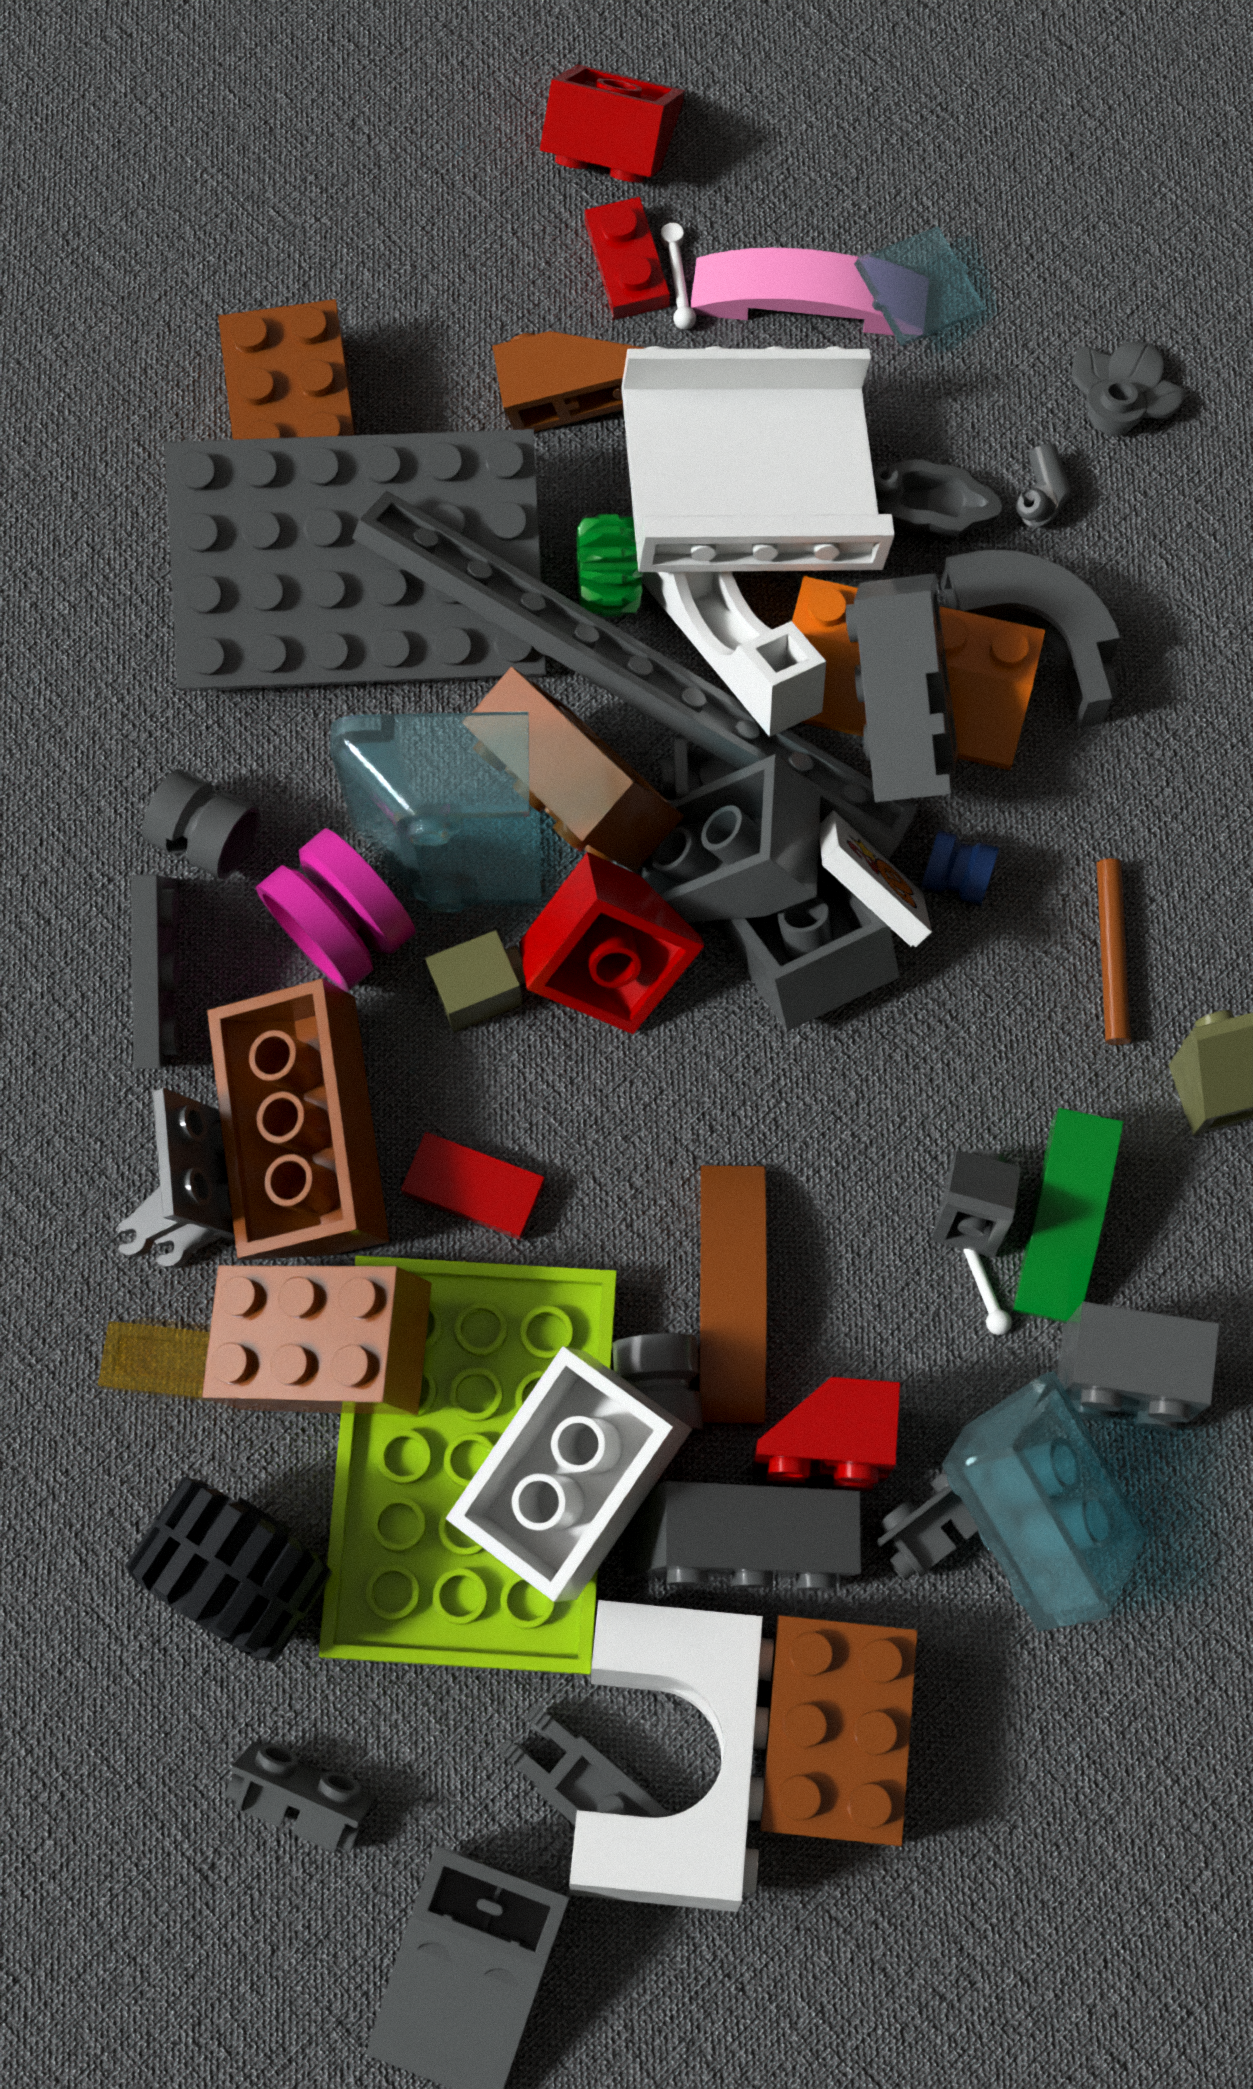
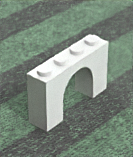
M598 1600L591 1684L662 1691L686 1699L705 1715L716 1733L721 1752V1770L716 1782L707 1795L693 1807L676 1815L649 1818L577 1810L569 1883L570 1895L738 1912L742 1902V1893L755 1894L759 1850L746 1848L748 1820L760 1821L764 1778L751 1776L753 1749H766L769 1718L768 1707L756 1706L758 1680L770 1681L774 1648V1639L761 1638L763 1616Z

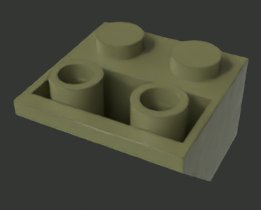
M1222 1010L1208 1014L1195 1021L1196 1028H1193L1187 1038L1182 1041L1181 1047L1168 1065L1193 1136L1253 1120V1012L1234 1017L1232 1010Z

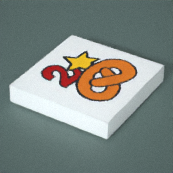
M833 810L819 824L822 865L906 943L917 947L932 932L923 893Z

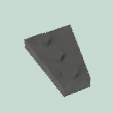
M131 875L134 1069L170 1067L172 1055H178L180 1052L181 1026L179 1017L174 1016L175 991H178L180 984L179 956L176 953L180 883L178 878L160 875Z

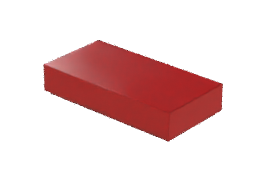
M425 1132L401 1187L402 1195L522 1240L544 1187L545 1178Z

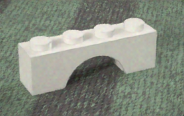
M732 571L642 572V583L769 737L822 712L826 660L792 621L773 630L764 625L743 598Z

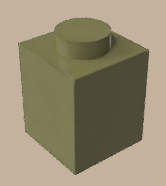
M496 930L425 958L430 978L453 1033L523 1005L519 985L526 982L522 959L515 945L504 949Z

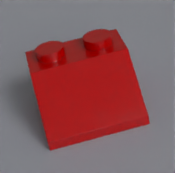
M577 64L551 79L539 151L556 154L555 162L565 167L588 169L589 163L609 167V175L613 178L627 182H643L644 176L651 177L662 168L684 102L686 90Z
M586 852L521 938L519 946L527 990L634 1034L702 950L704 943L702 937L640 875Z

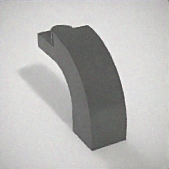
M982 550L946 557L940 583L946 608L1044 629L1043 644L1050 649L1061 665L1078 727L1103 723L1112 699H1115L1117 696L1116 677L1110 663L1119 643L1120 635L1110 612L1097 594L1079 577L1064 567L1028 553L1010 550Z

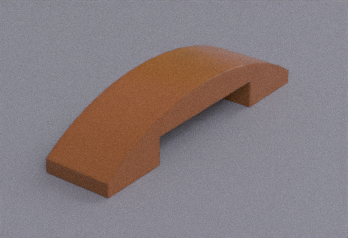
M701 1165L699 1392L701 1393L703 1424L765 1425L767 1326L765 1166Z

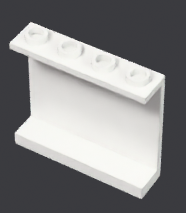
M659 346L647 347L645 349H627L621 387L638 572L883 570L895 534L892 514H878L862 394V386L871 360L870 350L846 349L839 346L825 349H786L779 346L765 349H726L719 346L705 349H666Z

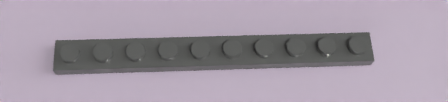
M386 490L359 519L352 537L354 540L370 548L381 558L395 563L425 581L433 589L445 593L477 612L488 622L497 624L532 645L540 653L554 658L584 676L592 684L604 688L636 707L647 717L661 722L691 740L699 748L711 752L739 770L776 754L821 792V819L824 820L834 810L881 855L890 859L901 842L918 807L904 799L875 802L873 780L787 729L769 737L739 700Z

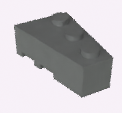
M935 573L860 583L854 604L846 605V624L850 642H858L861 665H855V685L859 703L865 702L867 724L864 725L863 730L867 761H871L875 802L951 794L959 750Z
M665 1481L654 1485L624 1529V1577H667V1584L680 1586L708 1585V1578H732V1587L771 1588L773 1587V1579H796L797 1590L829 1591L837 1589V1579L861 1574L860 1491Z

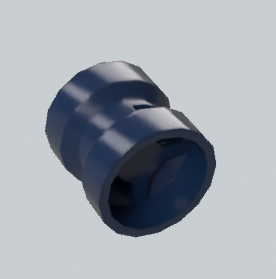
M938 830L920 889L937 894L945 890L958 893L963 902L981 907L999 847L982 842L971 846L961 843L956 834Z

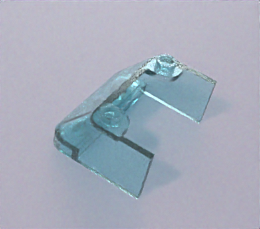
M528 711L351 715L339 718L331 724L330 754L354 829L418 900L427 903L428 909L435 912L451 913L464 909L465 905L541 903V813L530 806Z

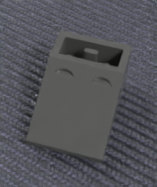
M437 1846L413 1907L366 2055L452 2089H504L572 1895L445 1846Z

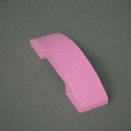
M800 248L731 250L697 258L690 308L698 316L748 320L749 308L864 319L863 332L921 338L927 281L914 274L881 262L836 252Z

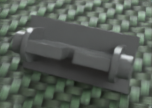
M985 1457L971 1468L967 1466L963 1459H960L930 1483L937 1491V1494L917 1509L909 1499L878 1523L885 1534L877 1540L873 1547L878 1552L890 1543L897 1553L889 1558L888 1561L903 1581L908 1580L913 1575L920 1579L925 1575L926 1571L956 1549V1546L941 1528L947 1522L951 1521L966 1541L994 1518L1004 1513L1002 1505L1011 1499L1006 1489L996 1478H992L985 1484L978 1475L988 1464Z
M255 1741L250 1744L232 1765L230 1772L234 1773L225 1794L226 1797L236 1801L235 1809L278 1828L284 1822L289 1806L300 1810L292 1834L321 1846L334 1854L339 1848L350 1853L352 1852L362 1830V1826L359 1824L377 1797L362 1790L359 1783L348 1775L333 1771L324 1773L298 1761V1757L283 1746L276 1744L262 1745Z

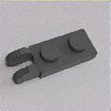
M537 1705L526 1716L531 1722V1727L546 1740H552L566 1752L550 1774L534 1761L533 1755L519 1743H513L507 1739L498 1750L538 1786L536 1789L538 1794L574 1825L576 1824L577 1810L649 1818L672 1816L582 1736L576 1739Z

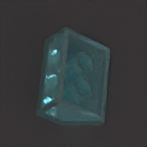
M1055 1371L1042 1374L964 1426L942 1463L951 1489L962 1499L979 1529L983 1544L995 1556L1010 1582L1016 1601L1021 1606H1024L1038 1632L1109 1617L1147 1537L1146 1532Z

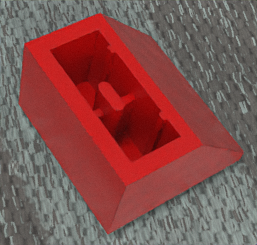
M830 1377L758 1439L753 1457L752 1472L766 1473V1483L773 1485L806 1486V1478L812 1476L833 1478V1488L838 1490L873 1491V1483L885 1482L896 1465L900 1382Z

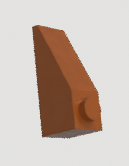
M553 331L539 334L523 333L513 337L508 342L492 345L503 409L513 430L534 429V432L623 410L621 386L627 349L645 348Z

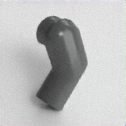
M1055 444L1040 445L1034 448L1028 455L1037 482L1026 496L1021 493L1016 503L1018 514L1028 526L1041 527L1050 524L1071 496V487Z

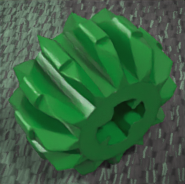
M598 514V517L583 518L577 527L576 538L579 605L595 615H600V617H620L621 614L636 613L641 605L643 573L638 572L634 518L618 516V514Z

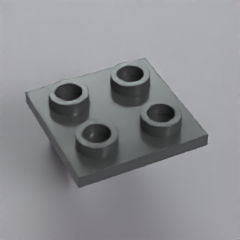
M160 1088L152 1091L160 1186L130 1217L122 1220L116 1230L126 1235L136 1232V1238L133 1242L122 1244L118 1247L122 1254L131 1257H141L147 1254L152 1248L154 1241L162 1246L174 1244V1249L171 1253L156 1258L158 1264L174 1269L183 1266L189 1260L193 1251L221 1237L235 1241L219 1110L166 1088Z

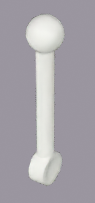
M668 223L661 229V242L669 249L678 308L674 313L673 320L678 328L687 330L695 324L696 314L688 304L680 246L684 240V230L677 223Z
M963 1249L989 1313L986 1319L987 1328L996 1335L1007 1333L1012 1325L1011 1317L1006 1311L1000 1309L979 1254L973 1250Z

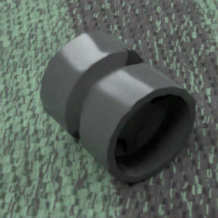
M176 769L168 774L152 796L142 823V836L145 841L174 856H180L187 851V858L190 864L219 879H226L237 869L249 851L259 825L260 812L258 807L228 792H222L216 797L213 796L211 783L183 769Z
M661 1333L627 1337L612 1343L614 1372L689 1426L692 1431L687 1437L704 1432L701 1393L691 1388L689 1383L700 1374L697 1337L688 1334Z

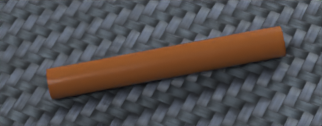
M1108 858L1099 860L1096 863L1105 1043L1109 1045H1124L1131 1042L1122 861Z

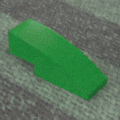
M1058 1108L1051 1120L1040 1182L1035 1191L1012 1312L1066 1323L1080 1304L1084 1302L1108 1202L1123 1121L1064 1108Z

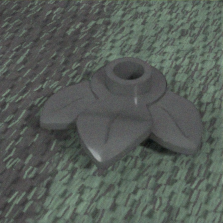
M1128 342L1116 349L1112 356L1091 347L1083 346L1077 351L1073 360L1071 370L1072 381L1081 391L1088 395L1086 405L1089 411V419L1098 430L1107 434H1125L1132 430L1143 418H1167L1173 415L1181 407L1186 391L1178 385L1161 380L1164 369L1163 357L1154 346L1146 342Z

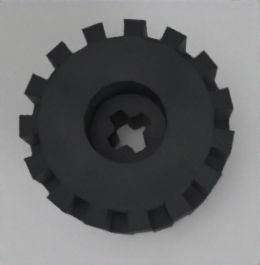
M187 1477L182 1478L125 1564L126 1569L135 1582L154 1596L252 1658L276 1663L333 1574L322 1557L290 1537L288 1534L291 1529L241 1497L236 1502L206 1482Z

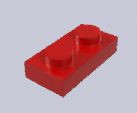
M640 197L585 209L586 229L613 320L670 307V293Z

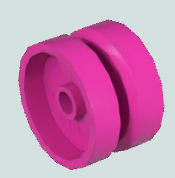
M324 828L298 850L300 863L308 878L294 868L281 865L255 888L269 912L301 951L333 983L344 991H350L373 971L372 958L364 942L376 951L392 954L412 937L416 931L404 907L372 867L340 836Z

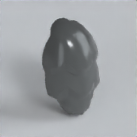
M908 459L890 466L877 467L873 471L876 498L878 499V514H892L893 525L910 533L928 531L959 538L970 530L990 526L1002 510L1000 498L988 487L975 481L962 468L935 464L925 460Z

